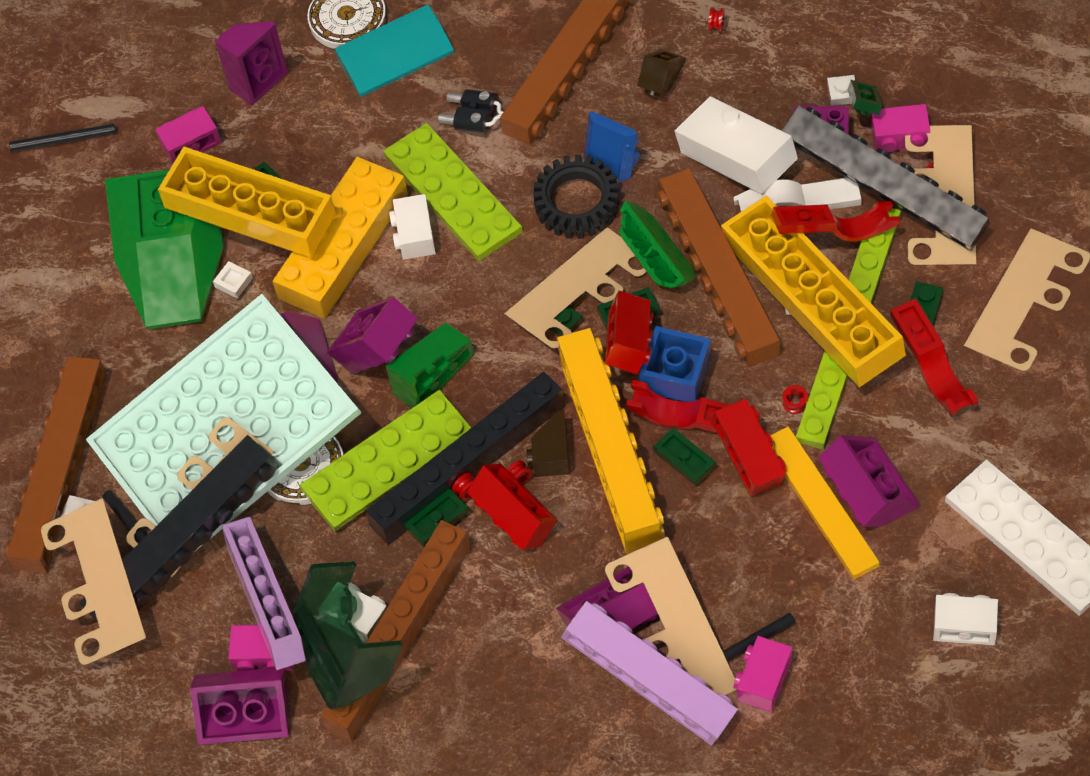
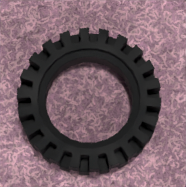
M568 155L563 157L564 164H560L558 159L552 161L553 169L547 164L543 168L544 174L539 173L537 182H534L533 197L536 215H538L541 224L545 223V228L548 231L554 228V233L557 236H561L562 232L565 231V236L568 239H572L573 232H577L578 239H583V231H588L591 237L595 235L596 227L602 232L605 229V222L609 225L613 222V216H617L620 200L616 176L614 173H611V168L608 165L604 167L603 161L599 159L593 164V157L588 155L585 162H582L581 155H575V161L570 162ZM574 179L590 181L600 189L602 193L601 199L588 212L582 214L564 213L557 209L551 201L553 192L562 183Z

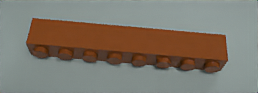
M634 0L581 1L500 116L503 134L528 145L532 143L535 137L541 135L548 118L555 115L562 98H566L569 95L571 85L576 78L579 79L582 76L589 59L592 60L596 56L601 42L607 40L612 26L615 22L621 20L624 9L628 3H632Z
M690 168L659 179L660 191L657 192L658 201L661 207L666 206L668 220L672 228L677 227L679 231L678 238L682 248L688 249L690 252V263L694 271L699 270L701 274L700 281L706 293L710 291L713 297L711 302L716 314L721 313L724 319L722 321L727 336H733L735 340L734 348L739 359L744 358L747 366L751 367L779 356L780 340Z
M68 356L65 366H62L60 369L58 390L53 392L51 413L45 418L43 439L38 441L37 458L35 464H32L29 470L30 481L27 489L23 491L21 496L22 507L19 515H16L14 518V533L5 548V555L13 569L46 574L48 572L54 550H48L45 547L41 528L44 524L61 516L71 494L106 377L101 360ZM54 525L49 529L48 539L51 542L57 541L61 525Z
M443 520L440 521L323 711L321 719L326 731L350 743L354 741L471 548L467 531Z

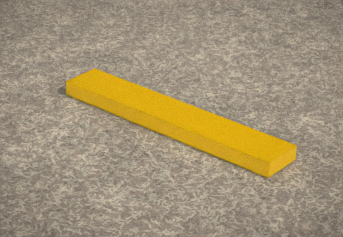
M786 427L770 435L773 440L772 448L775 454L781 456L787 468L785 478L852 579L855 580L878 568L880 562L790 428Z

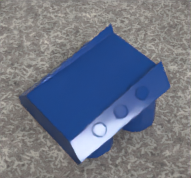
M593 111L590 112L588 115L584 162L587 155L593 157V164L599 159L603 161L604 167L608 165L611 168V173H614L618 179V183L630 179L632 169L640 159V153L635 148L639 143L636 130Z

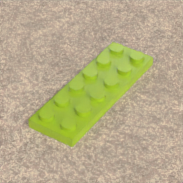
M427 123L383 150L385 159L399 174L404 176L405 181L418 195L425 194L427 205L478 262L523 233L522 226Z
M438 390L301 483L300 490L335 532L371 507L471 429V427L443 393Z

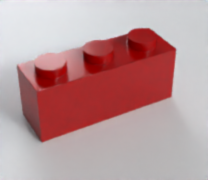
M618 290L608 313L606 365L634 374H638L642 364L647 365L651 355V348H648L652 338V330H649L653 320V313L650 312L651 300Z
M743 399L715 411L711 422L750 497L782 484L787 468L782 457L775 454L768 431H763L759 423L760 416L754 406H750L747 399Z
M501 463L483 465L467 490V493L474 499L475 505L484 510L493 519V523L500 529H503L512 538V542L523 550L541 547L558 521Z

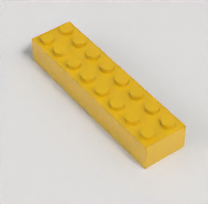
M766 195L722 224V231L734 254L860 388L906 356L903 336L803 233L779 234L771 216L773 207L777 206Z
M588 328L557 337L561 368L625 553L628 555L665 538L662 526L664 520L660 508H655L653 501L655 499L651 482H646L644 475L646 474L645 465L642 457L638 458L637 444L634 434L628 431L627 425H629L625 409H620L618 402L620 401V396L616 385L611 383L610 367L603 361L601 355L603 354L600 339L599 337L594 338L591 329Z

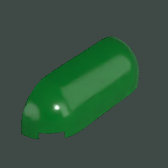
M625 201L620 209V212L623 214L621 219L622 229H619V233L650 277L658 285L668 288H678L690 283L695 278L692 266L659 222L639 205Z

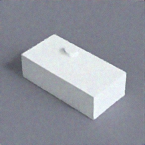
M711 96L675 130L682 154L761 194L798 159L791 135Z

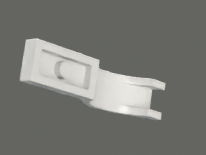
M848 178L803 185L791 180H776L763 194L749 189L734 197V205H740L741 212L766 195L776 206L828 204L829 209L833 210L861 205L859 186Z

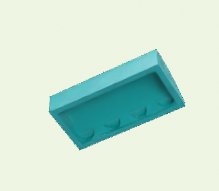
M429 5L423 6L334 48L338 63L360 97L454 53L446 33Z

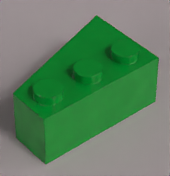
M445 322L386 365L393 395L413 408L438 390H441L474 355L472 341Z

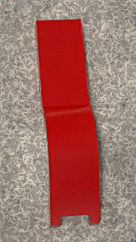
M891 201L877 202L872 209L854 218L834 216L828 204L773 207L771 214L779 234L833 232L838 238L853 242L869 239L898 226L900 223L899 216L890 217L888 211H891L893 207Z
M914 299L891 309L890 316L917 359L922 376L935 399L952 416L965 406L970 404L972 406L977 405L979 401L972 389L965 388L955 376L948 362L944 344L918 301Z
M632 380L631 388L634 390L632 400H627L625 408L651 423L665 428H675L677 430L699 428L717 433L711 422L714 413L730 404L702 397L696 401L678 402L656 394L650 389L648 383Z

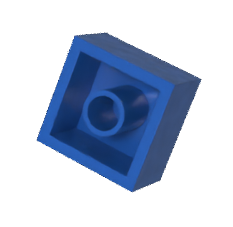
M655 326L648 348H651L650 359L647 365L642 364L639 373L640 382L648 383L650 389L660 396L684 402L696 401L712 357L711 339Z

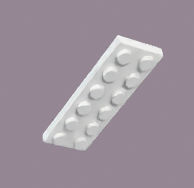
M985 460L946 495L945 502L1078 616L1090 607V546L988 460Z

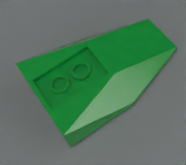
M169 170L105 179L114 262L147 330L202 321L224 249L222 227L164 208L158 188Z

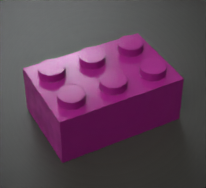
M393 296L357 310L327 353L351 374L362 370L366 371L371 367H378L383 363H390L399 353L397 347L400 343L406 341L414 332L412 326L418 318Z

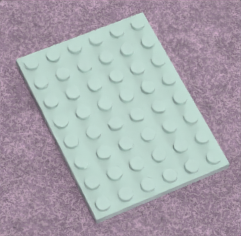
M261 294L91 434L86 441L144 517L157 526L192 491L177 478L179 470L192 456H197L212 468H215L226 453L210 442L209 434L221 419L225 417L230 418L274 451L271 457L279 467L275 470L270 480L263 482L254 491L249 501L242 503L233 512L231 519L225 523L228 524L359 416L361 411L264 295ZM228 425L222 426L217 432V439L222 443H227L234 437V429ZM198 464L190 465L185 472L187 480L192 482L199 480L203 474V469ZM221 524L212 533V537L222 530V525L224 524Z

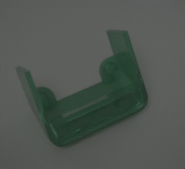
M355 561L311 564L292 615L301 636L306 660L304 664L327 707L331 710L346 708L385 684L392 675L393 667L402 647L400 640L363 644L353 627L351 620L357 610V601L348 587L356 568Z

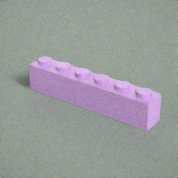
M247 517L222 525L228 553L276 670L306 661L301 636L251 518Z
M586 601L561 636L563 640L710 745L718 739L738 710L727 696L721 693L716 694L710 690L702 678L696 675L691 676L685 672L677 660L671 657H664L657 652V647L653 643L636 637L632 634V630L628 625L620 621L615 622L607 616L606 610L598 604H590Z

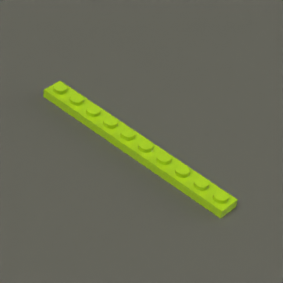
M892 208L891 211H888L890 217L899 216L900 218L901 210ZM897 226L861 241L849 281L871 304ZM824 351L796 434V439L800 444L823 450L848 375L826 351Z

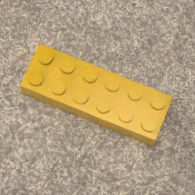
M187 147L182 148L158 188L164 208L311 258L336 215L331 195Z
M356 157L331 194L336 215L312 258L292 252L273 279L277 298L326 319L391 221L389 211H394L393 199L407 197L408 192L404 176Z

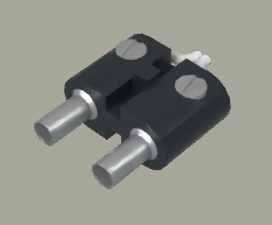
M469 89L464 90L463 94L448 92L447 101L461 103V107H457L455 115L439 114L438 122L451 124L456 131L487 134L490 127L500 119L503 113L499 103V96L493 92Z

